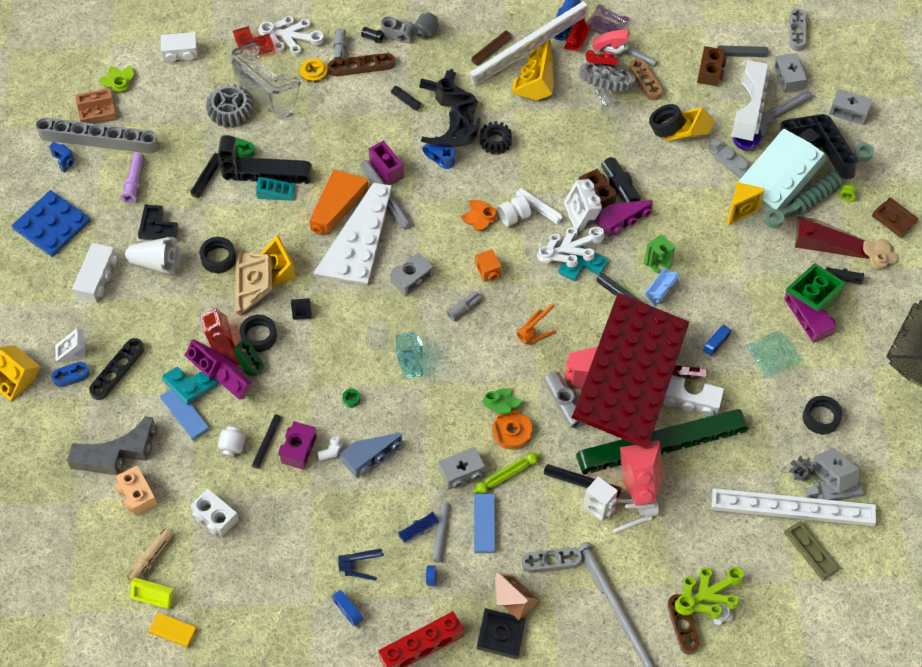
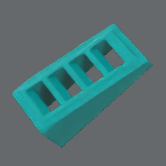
M258 177L256 187L257 199L294 201L295 184ZM285 189H289L288 194H285Z

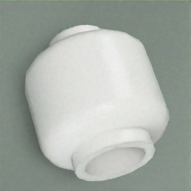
M227 427V429L222 430L220 433L218 449L223 451L222 455L228 457L241 454L246 436L242 433L241 429Z

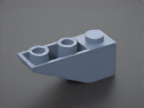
M399 432L356 441L340 453L341 462L356 478L360 475H365L370 471L371 466L375 463H381L391 451L395 452L401 447L402 434Z

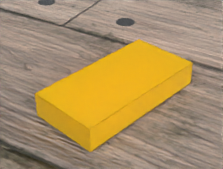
M157 613L149 629L150 634L185 648L189 647L197 631L195 626L161 613Z

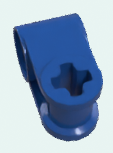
M426 144L422 147L424 154L443 169H451L455 165V150L452 147Z

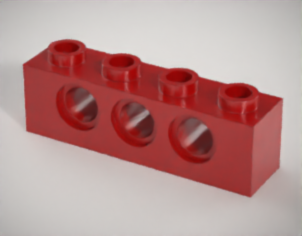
M454 611L381 648L378 650L379 659L383 667H407L464 637V628Z

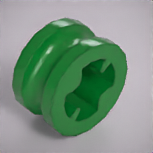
M347 389L343 393L344 405L349 408L359 405L360 394L356 389ZM348 396H355V400H348Z

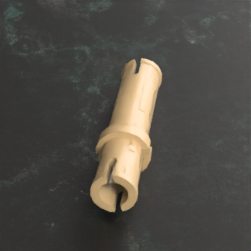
M163 528L141 557H138L135 566L126 575L130 582L134 577L141 579L143 574L151 569L153 561L174 536L169 529Z

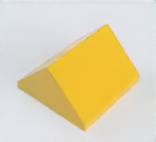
M737 182L726 223L730 225L758 212L765 190L761 187Z
M276 235L260 253L269 255L272 258V287L296 278L294 264L280 236Z

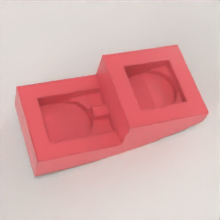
M616 30L599 35L594 38L592 47L595 51H598L611 44L615 49L628 41L630 31Z

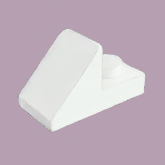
M75 329L55 345L56 362L85 359L84 330Z

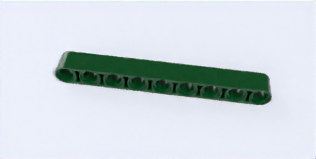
M736 409L655 430L650 442L660 441L662 455L664 454L663 452H674L681 450L682 447L689 448L700 445L701 442L708 443L719 440L720 437L723 439L738 435L739 432L742 434L749 427L742 410ZM621 439L576 453V458L582 474L586 475L588 472L602 471L607 469V467L621 466L620 447L636 444Z

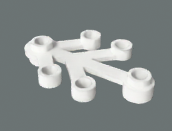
M286 16L283 20L274 24L263 22L259 27V34L264 38L270 39L277 53L283 52L285 48L284 43L279 42L276 36H281L290 47L291 54L294 56L301 54V47L293 39L308 41L315 46H319L324 42L321 31H313L310 35L296 32L301 29L307 30L310 28V21L308 19H302L299 23L293 25V17ZM283 26L288 27V28H286V29H284V30L280 29V28H282Z
M593 227L589 230V236L572 242L573 239L578 237L577 229L568 228L562 244L561 236L553 234L550 236L548 245L539 249L537 254L538 260L543 263H550L553 260L566 262L568 267L577 266L578 261L575 255L583 256V259L586 261L593 260V249L577 247L590 242L595 244L601 243L604 239V230L601 227ZM562 253H569V254H575V255L566 256V255H561V254H562Z

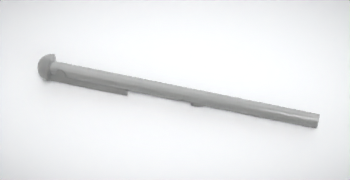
M589 542L581 543L578 550L581 552L582 559L601 594H606L622 623V629L626 631L644 667H654L591 551L593 545Z

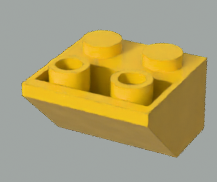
M16 345L0 347V393L9 401H13L35 381L41 368L40 365Z

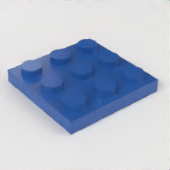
M49 190L15 221L11 227L46 254L53 257L91 222V219L55 192Z

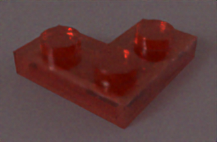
M249 26L233 30L242 61L275 50L270 33L253 38Z

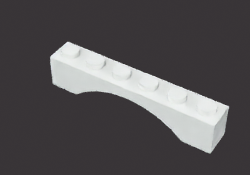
M747 60L742 85L749 92L752 101L746 107L736 112L732 137L753 141L754 134L759 132L770 74L767 71L768 64Z

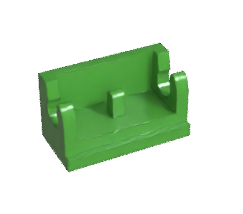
M662 234L647 244L644 264L648 265L656 273H660V270L656 267L657 264H661L667 269L671 268L676 247Z

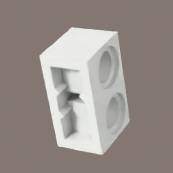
M597 477L585 491L583 508L601 521L606 516L608 518L611 517L616 509L614 506L618 501L616 499L618 490L600 477Z
M206 489L190 505L193 513L192 517L198 523L204 522L207 525L208 531L213 535L218 534L220 537H223L239 521L237 512L209 489ZM207 506L210 507L209 510H207V511H202V509H203L204 507H207ZM219 519H225L222 523H216Z

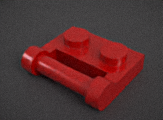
M588 50L585 54L586 60L589 63L617 65V56L614 55V52L603 51V54H595L593 50Z

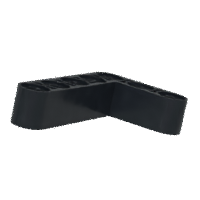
M818 114L781 122L780 132L785 129L796 136L812 128L823 138L821 147L839 176L843 179L855 177L857 157L830 116Z
M224 135L220 138L218 158L222 177L225 180H251L252 182H257L258 177H264L294 184H301L302 182L309 184L311 181L312 164L308 161L243 158L239 156L236 138L230 135Z

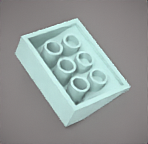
M783 129L738 182L763 188L765 192L761 203L770 210H780L791 203L826 162V157L822 151L811 143Z

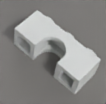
M672 375L663 401L665 406L681 407L687 412L696 411L707 417L718 414L724 388L705 383L703 391L694 395L685 390V378Z

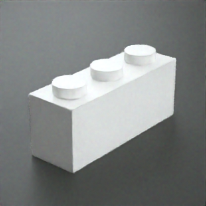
M96 243L91 244L72 288L76 299L97 303L99 297L103 296L104 285L111 277V268L117 263V255L113 247Z

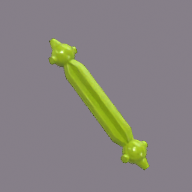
M528 453L526 458H521L493 474L485 482H478L476 488L472 491L473 494L487 493L488 488H494L525 470L529 464H537L541 453Z

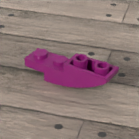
M192 339L184 356L207 377H214L239 400L245 399L252 385V382L243 375L245 371L219 352Z

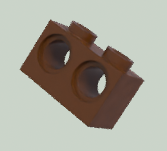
M704 46L697 83L718 86L719 80H723L724 70H721V68L726 65L725 49Z
M598 169L579 177L578 180L590 179L594 183L595 193L601 200L602 209L610 204H615L617 192L614 187L609 185L606 176L601 174Z

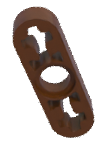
M675 594L669 598L667 608L681 651L691 655L697 652L700 641L692 616L677 615L678 612L675 606H672L674 601L682 596ZM682 619L686 620L689 623V628L681 629L678 627L677 622ZM688 633L690 642L695 643L692 648L689 645L685 646L687 641L686 634Z

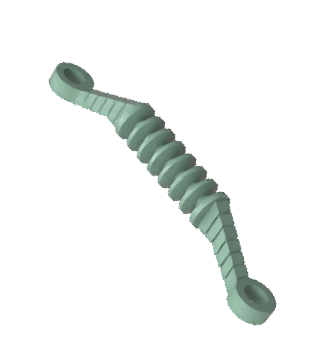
M861 143L856 147L854 154L858 160L857 164L860 161L867 162L871 160L874 154V149L871 145ZM865 150L868 154H862L860 151ZM837 171L829 172L818 183H815L808 190H805L803 194L794 198L790 206L780 210L772 209L768 211L765 217V224L770 228L777 229L783 225L784 218L796 214H805L807 210H810L817 203L821 202L822 199H825L832 191H836L837 188L843 185V178L839 176ZM770 217H777L779 221H772Z

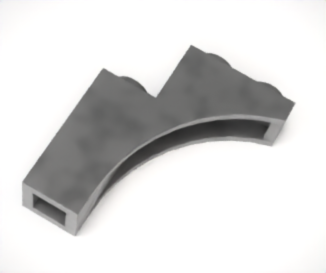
M144 416L142 421L133 430L113 441L101 444L72 443L67 462L71 469L118 475L119 469H122L124 466V458L146 461L147 455H150L153 445L151 440L157 434V425H155L153 417Z

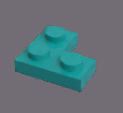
M594 252V259L590 261L584 260L581 255H575L578 261L577 266L568 267L566 262H563L558 270V274L572 281L576 280L583 268L600 275L609 259Z
M178 366L162 375V381L186 405L212 390L218 383L214 377L209 378L202 371L189 378Z

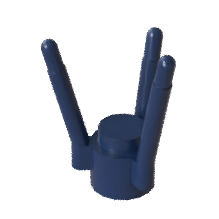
M379 548L354 554L339 555V572H345V576H355L375 581L377 579L375 576L354 572L352 569H356L357 560L382 557L384 553Z

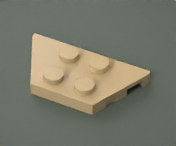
M241 250L236 251L235 312L242 315L272 291V258L269 255H258L254 252L248 254L243 253Z

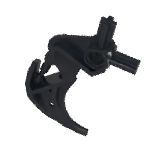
M450 68V71L447 70L444 78L438 82L421 78L419 88L434 91L435 99L441 106H451V111L449 112L450 127L448 131L437 138L422 136L421 142L436 146L462 147L471 144L477 137L481 118L478 117L475 125L473 123L478 101L472 93L466 92L455 85L456 72H453L454 69ZM463 114H467L468 121L465 119Z

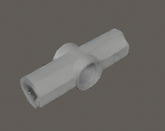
M554 371L544 378V381L556 401L557 409L562 412L570 428L580 427L583 423L571 418L577 403L574 399V392L568 388L560 372Z

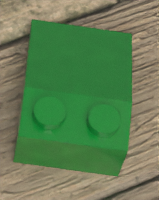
M814 263L790 284L785 291L816 311L830 308L839 299L846 282Z

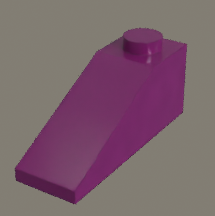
M786 291L784 300L812 343L833 335L836 323L827 311H816Z

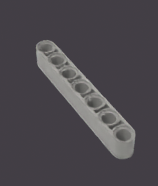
M41 118L36 122L38 134L45 141L149 154L155 153L159 149L156 133L149 130L52 118Z

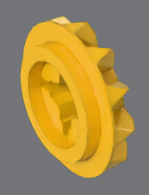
M308 59L300 66L301 77H304L306 81H321V78H325L328 72L327 65L320 59ZM311 68L316 70L317 73L311 72Z

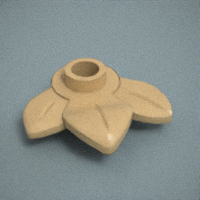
M879 239L875 244L865 240L863 243V250L870 257V264L875 269H882L887 264H895L897 262L898 255L890 252L891 246L886 240Z

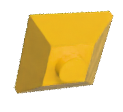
M704 107L682 112L685 118L683 127L677 133L664 137V141L705 136L711 132L715 121Z

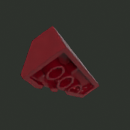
M798 216L795 248L869 259V256L863 250L864 239L818 219Z

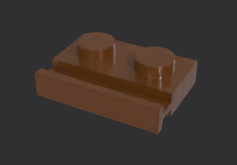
M891 197L872 213L873 218L900 238L919 219Z

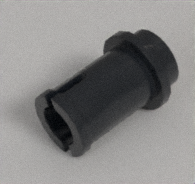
M363 27L361 37L374 40L375 43H381L384 33L381 30Z

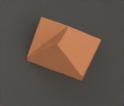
M497 572L495 575L497 606H504L518 620L541 602L512 574Z

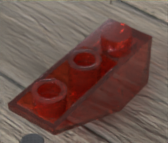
M217 308L200 315L203 331L211 348L231 360L237 366L241 365L234 353L235 343L227 316Z

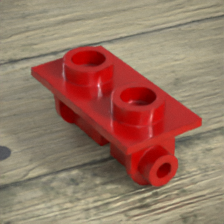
M585 18L575 24L570 36L566 39L567 42L564 49L580 51L592 26L586 24Z

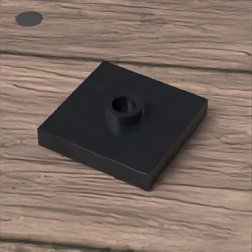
M485 608L476 649L518 659L526 618L518 620L514 615Z

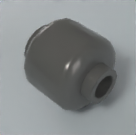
M429 12L421 14L414 24V29L417 32L416 35L422 39L426 37L432 38L439 28L438 18Z

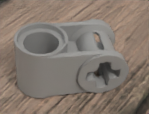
M388 16L381 20V31L386 39L409 43L411 32L414 31V24L407 20Z

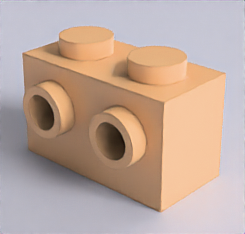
M138 465L115 476L118 482L115 487L120 496L124 494L127 500L123 502L128 512L133 511L135 516L158 505Z

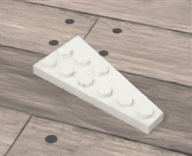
M372 184L313 272V276L368 286L392 190L391 185Z

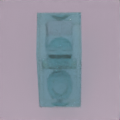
M415 332L396 335V354L403 377L423 376L422 340Z

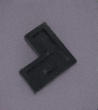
M145 204L138 237L139 239L147 240L174 237L176 239L179 228L178 222L162 221L163 206Z

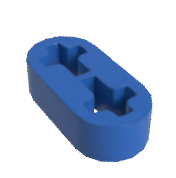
M723 324L703 347V352L712 356L727 340L732 330Z
M76 362L56 369L52 373V380L57 387H65L87 379L90 371L84 362ZM78 369L83 370L82 374L78 373ZM63 375L64 380L60 381L59 376Z
M339 590L331 596L334 603L352 626L355 627L363 621L361 614L343 591Z

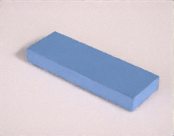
M171 389L160 396L162 402L192 441L209 431V427L190 403L186 405Z
M474 494V553H495L494 494Z

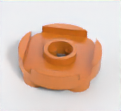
M511 410L509 414H499L493 423V437L504 449L521 448L530 441L532 434L531 421L526 415L523 416L519 414V411ZM510 426L518 429L515 433L508 432Z

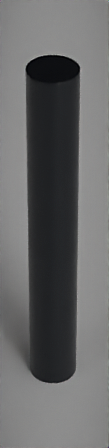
M274 415L252 467L260 468L282 418L280 415Z

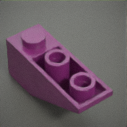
M653 201L610 204L600 211L595 219V223L604 230L608 238L612 235H618L625 227L633 226L638 219L649 216L652 212Z

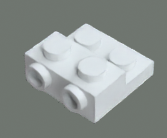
M590 179L576 180L564 201L573 227L577 229V232L583 231L589 220H595L602 209L601 200L596 195L594 183Z

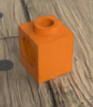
M493 249L475 255V265L484 282L488 280L494 281L501 276L502 266Z

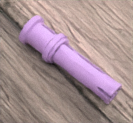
M139 152L133 154L128 179L123 184L124 192L121 193L120 198L125 203H135L137 201L136 193L140 188L138 181L144 160L143 154L139 158Z

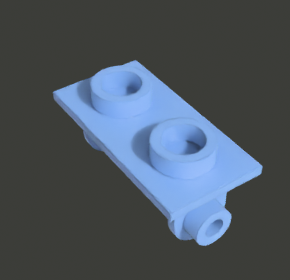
M665 267L647 289L645 295L653 306L656 307L659 302L663 301V297L669 289L679 280L677 272L673 271V273H670Z

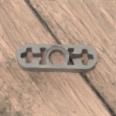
M795 8L791 10L789 16V47L794 51H801L806 43V14L802 9ZM793 28H799L801 32H795Z
M576 548L529 552L522 558V567L528 573L572 569L580 565L582 555ZM569 554H573L574 557H577L575 558V562H571V559L565 558H569ZM561 555H563L564 564H561ZM554 556L558 562L555 565H549L546 562V558ZM540 557H543V559H542V564H543V566H540V563H541V562H538V561H540ZM529 559L536 562L533 567H530V564L527 563Z

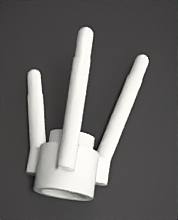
M618 499L617 503H629L625 505L626 508H638L639 514L644 515V517L614 529L613 532L617 533L645 521H652V516L658 515L657 501L636 506L633 499Z

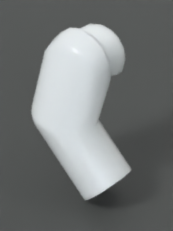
M626 42L615 49L611 44L603 47L604 51L614 52L616 56L628 49Z
M332 437L329 448L317 452L319 461L338 456L343 447L340 437Z

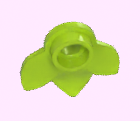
M110 66L107 76L100 77L99 79L104 87L112 88L116 92H124L129 88V82L134 77V71L131 66L124 68L123 71Z

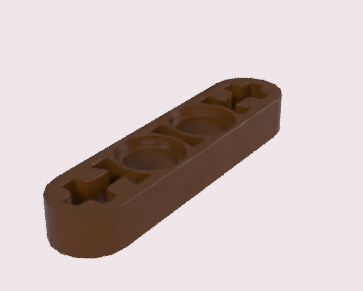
M390 53L334 59L328 63V72L332 76H344L390 70L395 66V57ZM367 62L375 63L373 66L366 65ZM350 64L358 65L356 68L348 67Z

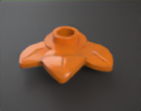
M469 200L471 211L461 216V219L466 224L473 225V230L480 231L486 229L489 223L497 220L498 212L493 206H487L484 201Z

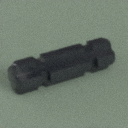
M394 86L391 90V94L397 96L398 99L409 105L413 110L417 111L421 107V103L400 87Z

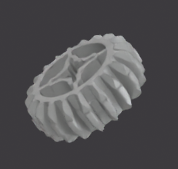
M227 84L225 87L220 85V89L214 88V92H210L206 100L207 114L212 122H216L218 126L223 124L226 127L227 124H230L233 127L235 123L239 126L240 121L245 123L246 118L250 119L253 113L254 102L252 95L247 89H243L242 85L239 87L236 84L233 86Z

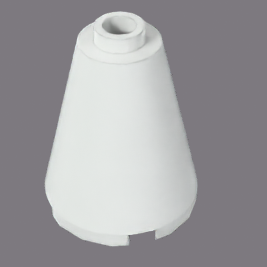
M166 237L130 245L125 252V256L131 264L171 275L175 273L173 271L174 267H178L180 263V247L175 244V242H178L177 239Z

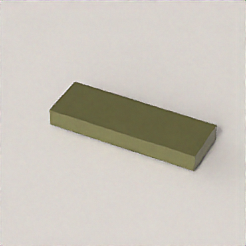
M802 521L797 522L784 531L787 538L822 581L839 571L840 568Z

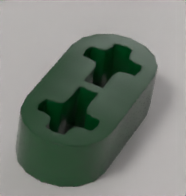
M245 340L239 342L234 348L235 356L249 376H257L264 368L261 358L250 342Z

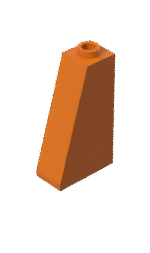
M334 169L309 220L310 230L316 234L323 233L328 235L368 191V179Z

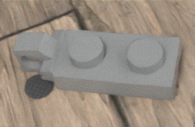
M716 139L709 142L708 148L713 151L712 155L715 157V160L741 179L752 166L751 163L728 145L721 144Z
M858 480L857 486L841 493L836 492L826 482L820 481L815 483L813 487H808L805 494L807 498L837 501L861 497L864 492L860 480Z

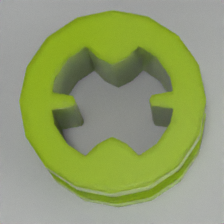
M845 184L842 186L839 196L841 199L851 202L855 200L858 190L853 185Z

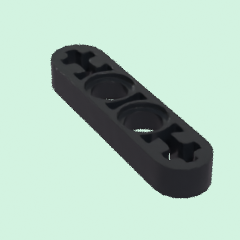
M129 339L92 382L89 392L93 399H104L142 355L144 346L140 339ZM138 345V349H135V348H134V349L132 350L131 346H134V347H135V346ZM125 358L128 360L126 365H118L120 359ZM109 373H115V374H116V377H115L114 379H112V380H107V379H106V375H107V374H109ZM95 389H102V392H95Z

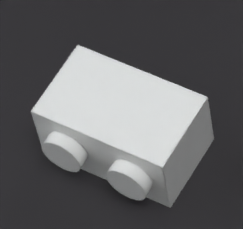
M196 33L161 35L163 62L198 59Z

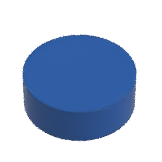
M428 565L426 568V584L428 586H436V565Z

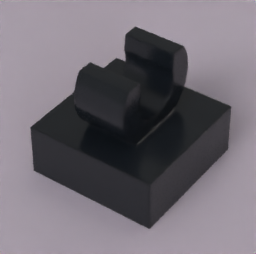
M310 298L291 299L293 320L312 318Z

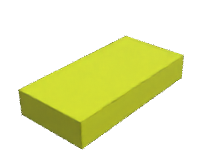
M134 577L131 581L130 598L170 609L174 588Z

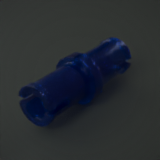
M432 511L420 520L412 521L413 524L397 533L402 542L406 543L418 534H424L425 530L438 524L439 520Z

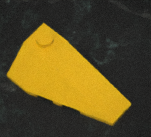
M548 40L529 53L527 57L528 63L521 67L520 71L522 73L520 77H516L513 82V94L533 100L548 98L552 95L554 76L551 40Z

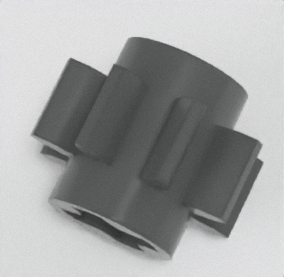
M800 455L798 462L792 460L790 463L794 467L789 470V473L794 474V480L799 478L805 482L807 476L812 478L814 475L810 470H813L815 465H811L810 458L802 459Z

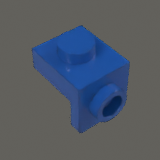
M52 142L49 146L52 156L59 159L60 169L62 172H65L74 163L72 151L64 144Z

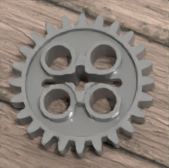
M587 62V64L583 63L579 71V76L583 79L582 81H587V84H592L600 89L606 88L608 91L609 89L621 92L622 90H632L636 80L635 75L631 74L632 72L627 71V69L609 64Z

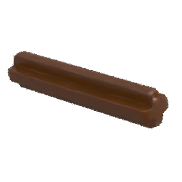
M507 30L502 32L472 56V63L479 65L511 39V33Z

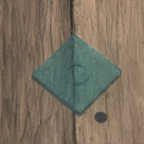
M780 330L746 346L766 378L800 361Z

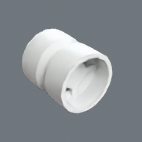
M522 195L512 198L511 202L506 201L497 206L498 215L506 227L517 223L518 220H524L531 216L529 204Z

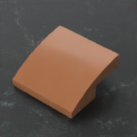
M110 88L75 95L80 122L94 124L117 119Z

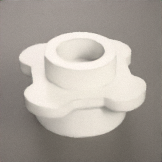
M718 603L722 607V616L713 620L715 625H721L722 622L726 620L731 621L733 618L726 604Z

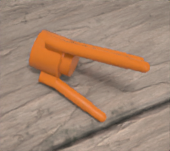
M551 304L542 313L541 309H538L525 325L516 332L518 338L524 344L529 342L532 345L536 341L556 333V330H552L535 337L537 332L533 327L554 308V304Z

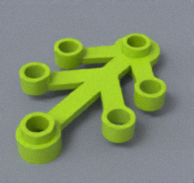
M707 567L701 568L699 578L701 579L699 593L691 597L692 590L695 589L696 580L693 577H685L683 580V595L675 602L676 611L682 615L701 612L708 613L713 619H718L722 616V607L720 605L713 604L710 606L699 603L702 601L726 604V607L729 609H736L739 603L737 596L716 593L730 585H740L744 580V571L739 567H731L728 569L725 579L708 588L709 581L712 578V570Z

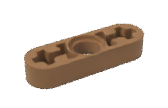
M633 59L630 62L629 71L635 75L636 82L646 97L650 100L660 99L662 87L642 59ZM647 77L650 81L643 82L641 78Z

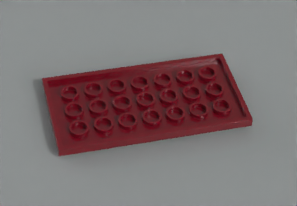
M617 293L571 418L647 449L689 321Z

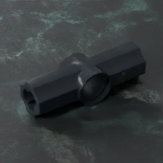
M609 157L601 163V167L609 178L610 186L615 188L623 202L640 201L641 197L633 186L630 174L627 171H623L616 158Z

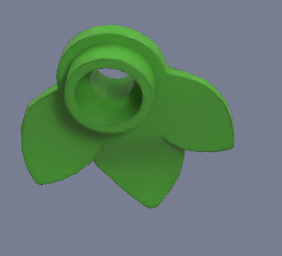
M503 388L487 392L483 398V404L497 413L509 414L511 409L518 408L522 404V400L511 396V388Z

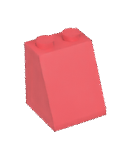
M597 347L569 353L568 361L565 362L567 370L564 371V375L572 388L582 389Z
M660 441L650 442L647 449L638 445L620 447L623 483L635 505L656 502L663 479Z

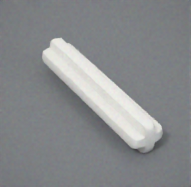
M520 188L517 191L516 196L522 195L530 207L554 223L559 224L563 219L562 214L525 189Z

